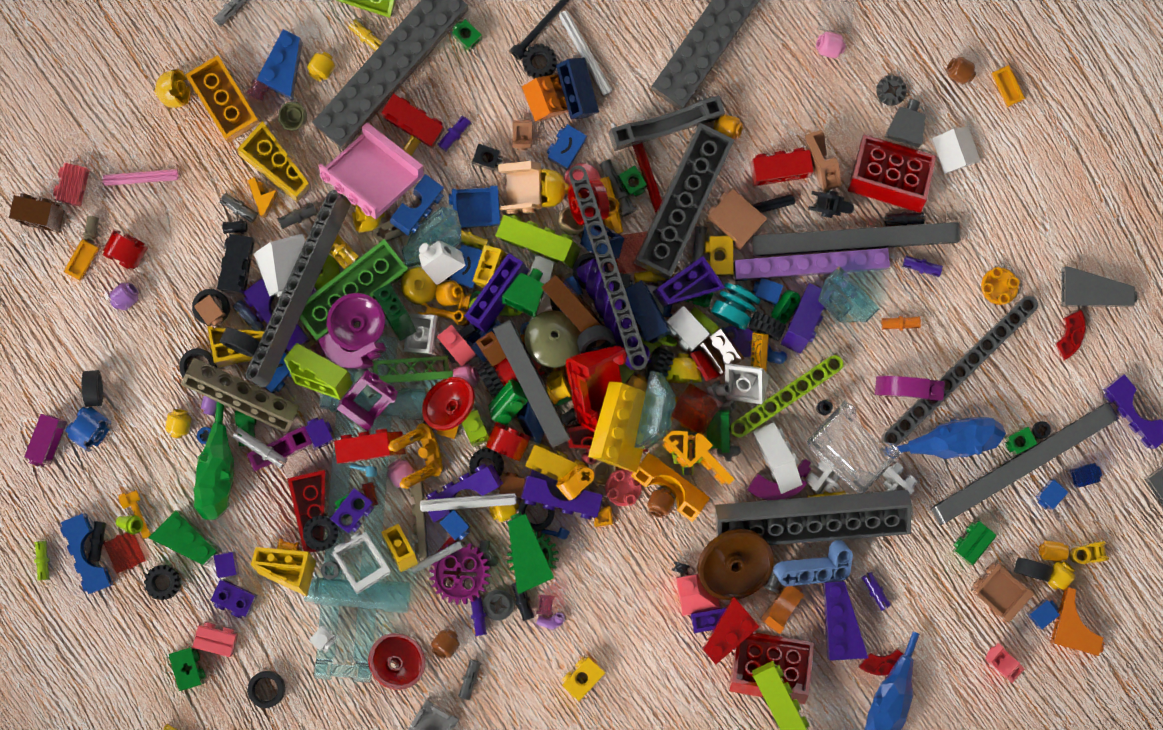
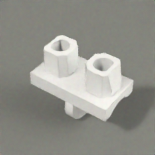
M823 458L817 465V468L824 472L819 478L811 473L806 479L816 494H820L824 487L828 492L833 487L836 489L840 488L836 483L840 476L835 474L839 467L834 461L829 462Z
M898 462L884 469L881 473L887 479L883 483L888 488L886 491L908 490L909 495H911L918 481L911 475H908L903 480L899 475L904 468Z

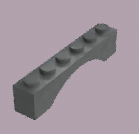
M718 95L672 113L611 128L608 134L614 151L698 126L700 123L705 124L724 116L725 111Z

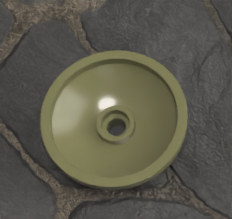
M545 311L536 315L529 322L524 336L525 347L528 354L537 363L552 368L562 367L566 365V359L579 354L580 350L577 340L581 332L563 312ZM557 333L558 337L553 338L551 334Z

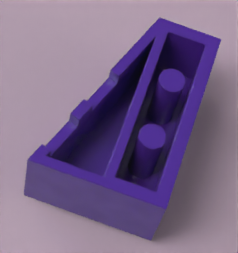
M702 256L652 292L662 307H666L720 291L725 287L704 256Z
M811 283L808 284L780 345L801 354L807 343L813 342L817 333L814 331L815 326L819 327L824 317L821 315L822 310L826 311L830 303L828 299L830 292Z

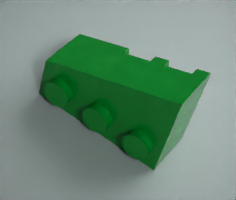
M175 510L148 537L201 565H207L214 558V555L220 552L180 510Z

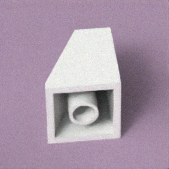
M303 234L272 241L254 253L269 296H281L305 244Z

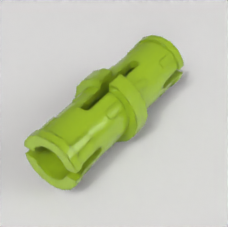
M47 541L34 542L36 553L34 563L37 566V580L50 579L48 568L50 558L47 555Z

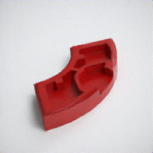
M1082 309L1063 318L1065 332L1062 338L1055 343L1063 361L1070 358L1079 349L1084 338L1086 323Z
M898 649L886 656H878L869 652L868 658L864 659L858 667L873 675H888L900 656L904 654Z

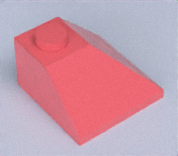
M698 573L676 577L683 616L720 609L719 599L705 590L699 580Z

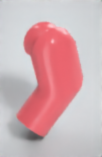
M586 449V453H583L581 456L582 461L587 464H594L596 459L588 457L590 449Z

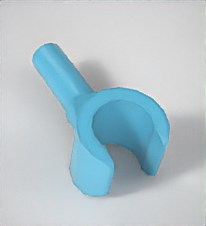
M353 463L350 465V468L366 471V477H377V468L374 466H361Z

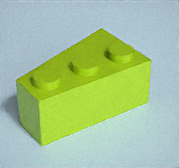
M298 343L294 345L283 359L295 384L341 400L353 385L348 370Z

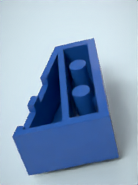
M283 29L256 79L259 84L291 100L294 99L295 83L297 81V71L303 43L300 37Z

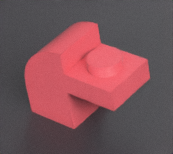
M452 324L437 336L461 367L477 356Z
M999 643L991 647L985 657V660L1011 683L1025 670Z

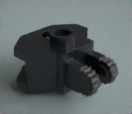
M830 190L826 191V193L812 191L811 195L818 196L816 207L809 206L808 210L822 212L821 216L832 218L833 215L840 216L841 212L851 214L854 211V205L844 201V197L837 196L838 192Z

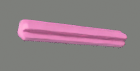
M172 169L103 175V184L109 186L172 181L179 179L178 170Z

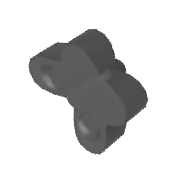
M730 446V453H722V448L717 449V455L724 457L727 462H730L732 457L741 453L739 446Z

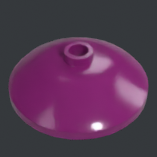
M352 293L339 298L332 305L327 316V329L331 338L336 344L347 350L357 351L372 342H377L385 328V315L380 304L372 297L361 293ZM356 322L361 323L359 328L354 327Z

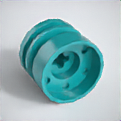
M725 282L724 289L730 293L721 291L720 295L726 301L716 300L710 312L723 321L746 330L752 318L745 312L746 310L755 312L756 308L750 303L759 305L761 300L749 290L739 285Z

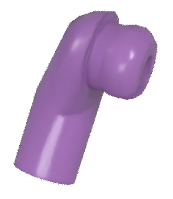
M557 612L550 618L539 615L536 624L554 630L565 622V616L561 612Z

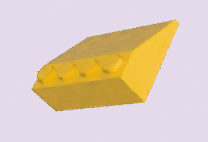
M609 382L588 457L637 473L658 399L630 385L620 382Z

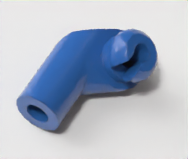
M768 343L767 360L776 364L784 363L788 358L787 354L784 351H773Z

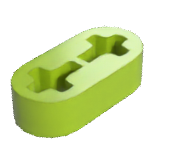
M696 307L690 311L711 335L719 329L710 318Z

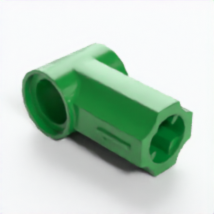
M235 410L236 426L256 439L255 425L257 419ZM238 441L239 446H245L244 444Z

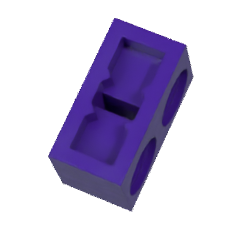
M353 488L330 520L347 533L356 532L362 524L360 522L364 515L368 517L374 509L372 507L374 502L357 488ZM359 498L363 499L365 503L364 508L361 510L355 507V501ZM345 514H350L353 518L350 525L343 523V516Z

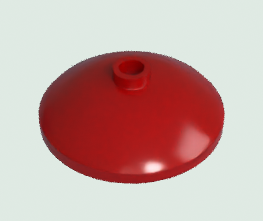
M449 377L435 384L429 390L423 402L422 414L425 422L433 429L440 431L450 430L460 425L469 416L474 406L475 394L472 386L460 377Z
M390 633L380 637L372 645L368 656V664L373 677L381 685L393 690H404L412 687L421 679L425 670V657L421 647L415 640L404 634ZM390 663L395 664L396 668H392Z

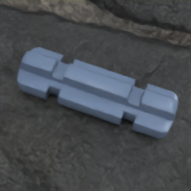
M237 301L233 308L240 312L239 315L249 326H252L251 329L253 331H262L264 328L263 324L257 321V317L249 308L245 307L246 305L243 301Z

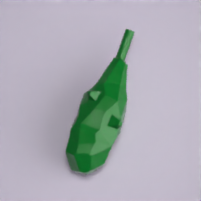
M219 402L216 405L215 422L212 425L205 448L198 456L196 467L194 508L206 520H217L226 512L230 505L228 501L234 475V459L228 443L226 425L223 424L224 404Z

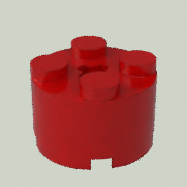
M113 229L102 255L111 260H119V265L127 269L138 268L148 246H144L145 243L131 235L126 234L122 236L120 235L121 231Z
M495 422L486 447L520 461L531 437L523 433L518 435L519 432L510 427L505 430V425Z

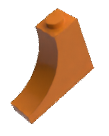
M798 585L784 586L781 593L774 599L760 620L780 634L784 630L788 618L804 597V594L801 593L803 589Z
M1068 587L1063 591L1058 610L1060 616L1056 618L1050 643L1099 656V653H1102L1104 650V637L1094 634L1083 624L1076 610V589Z

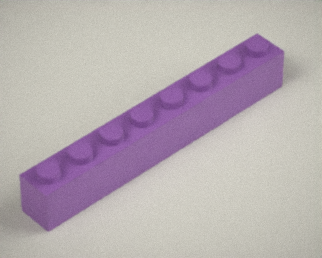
M888 248L742 259L733 262L735 281L887 270L890 268Z

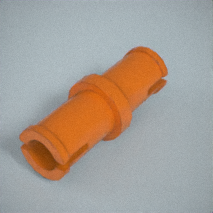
M920 316L881 318L882 330L899 329V331L908 328L919 329L921 328Z

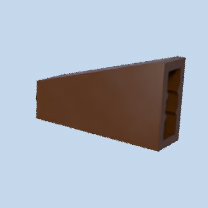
M555 275L541 287L581 333L592 326H604L563 275Z

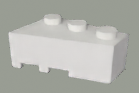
M773 422L753 431L756 443L766 464L768 463L772 471L773 478H776L781 494L801 486L802 482L796 466L799 464L795 453L791 454L792 449L788 440L784 442L785 436L782 429H777Z

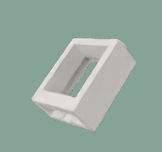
M366 532L355 534L350 538L352 541L347 544L343 542L334 548L335 551L332 552L334 559L357 595L390 575V569ZM365 542L381 568L356 583L340 556Z

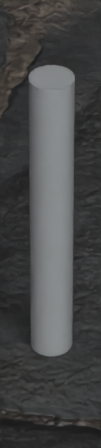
M460 540L424 559L410 569L415 574L458 551L464 545Z

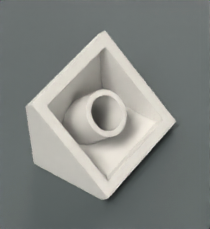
M968 126L955 128L932 138L944 174L981 162Z
M409 314L417 332L405 338L404 352L433 356L438 317L436 315Z
M726 363L725 383H728L730 387V394L726 395V399L763 404L769 376L763 368Z

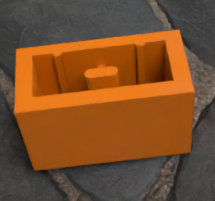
M558 74L538 77L522 86L535 122L547 120L568 112Z

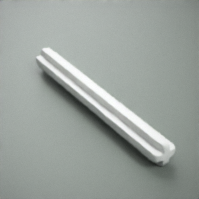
M567 10L561 12L559 18L581 57L585 58L587 68L604 96L612 92V89L569 12Z
M515 493L421 500L420 510L425 512L516 504Z

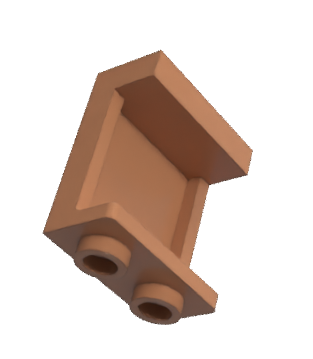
M823 130L804 135L806 150H810L813 171L823 192L842 186L837 158L834 157L826 161L823 158L827 155Z
M732 189L729 193L725 191L718 199L720 203L717 206L713 205L706 212L708 217L705 221L707 223L712 221L736 242L734 247L740 251L767 218Z
M991 563L985 570V576L982 579L979 577L972 586L974 588L971 592L1005 622L1010 623L1034 593L1014 578L1000 563Z

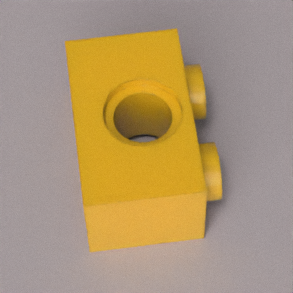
M710 236L709 241H705V252L709 253V260L706 261L717 276H733V239L729 236ZM722 252L724 260H715L714 253Z
M399 524L381 532L384 543L400 572L418 564L415 553Z
M589 656L586 659L582 657L575 664L577 669L573 673L569 671L562 678L564 681L562 686L578 701L605 674V671ZM578 673H586L588 675L587 681L579 682L576 678Z

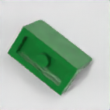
M729 410L706 411L707 440L713 445L710 449L722 448V453H730Z

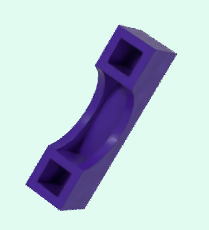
M261 278L243 292L246 295L244 300L250 307L254 306L258 312L255 314L262 323L266 321L268 324L272 316V302L276 295L269 296L264 280ZM298 324L288 342L285 353L287 351L290 352L296 343L304 346L310 341Z
M1125 374L1118 376L1102 389L1105 392L1104 397L1107 401L1114 403L1117 407V413L1122 418L1128 420L1130 429L1142 437L1140 440L1146 448L1156 449L1163 443L1162 419L1148 421L1136 413L1133 406V396L1137 389Z
M484 463L475 468L476 473L470 475L468 472L459 477L460 481L456 484L451 481L443 486V491L438 493L435 490L426 495L428 498L426 500L455 498L457 493L464 489L474 490L483 496L500 487L503 482L493 464L486 466ZM455 509L427 512L432 521L436 522Z
M526 476L521 498L525 499L524 503L535 506L536 502L544 504L543 508L554 510L555 507L562 508V513L573 515L574 512L581 513V518L592 520V516H598L603 495L582 490L574 499L563 501L555 498L550 493L546 480Z

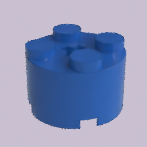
M82 407L77 413L78 417L67 426L65 432L68 433L70 440L87 452L92 451L90 448L93 445L97 447L108 434L110 429L107 428V425H111V420L93 407Z

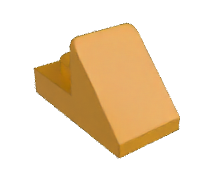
M254 177L249 179L248 183L260 216L265 218L278 192L274 190L262 194L265 192L263 184Z

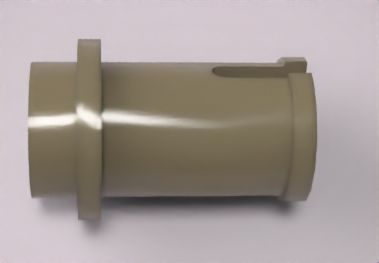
M87 216L85 232L82 234L85 240L95 241L98 237L96 234L98 217Z

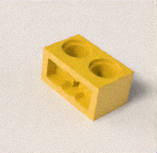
M484 245L473 282L484 288L508 254L502 249Z

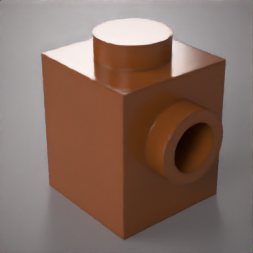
M492 331L476 341L492 367L506 358L497 337Z
M507 472L506 476L502 475L501 480L503 484L496 488V490H500L499 494L515 493L516 497L521 498L525 479L518 478L517 473Z

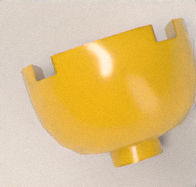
M180 69L169 70L162 73L157 79L155 95L167 107H183L190 101V86L186 87L184 80L188 79L183 71Z
M541 169L542 207H554L560 204L564 196L567 195L568 184L565 183L563 176L559 172Z
M352 204V206H356L355 212H352L353 223L356 231L359 233L373 231L381 223V218L385 216L384 212L377 219H374L371 215L367 216L357 204Z
M422 267L411 268L404 274L401 280V291L409 302L415 305L427 304L435 298V291L438 285L433 282Z
M677 354V358L672 360L673 365H669L671 370H668L667 373L669 375L665 381L686 384L690 380H692V383L702 382V373L697 368L695 361L689 358V354Z

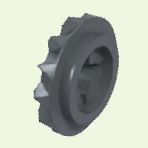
M894 75L885 76L879 81L876 88L879 100L890 106L901 103L907 93L906 83L901 77ZM889 85L898 87L895 91V96L892 93H886Z
M504 590L489 592L483 601V609L486 615L497 621L508 618L514 608V601L511 595ZM502 597L501 604H503L507 608H500L497 611V613H495L496 606H494L490 602H497L498 599Z

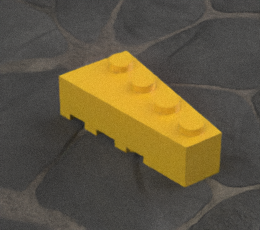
M263 121L237 149L239 156L297 203L310 189L308 181L291 161L288 154L280 146Z

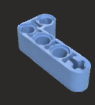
M838 539L831 543L828 557L782 561L774 566L773 572L783 586L843 581L850 575L853 553L843 540Z

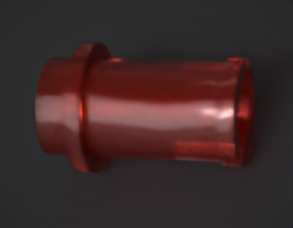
M373 482L362 484L363 488L361 491L363 490L364 495L374 502L372 506L379 505L375 492L376 485Z

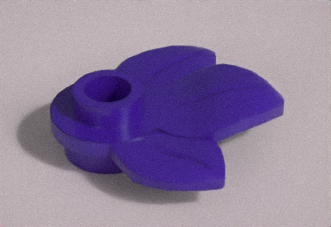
M734 326L724 328L727 333L732 332L734 334L732 341L743 357H751L752 348L749 341L752 340L753 331L748 328L746 330L737 329Z

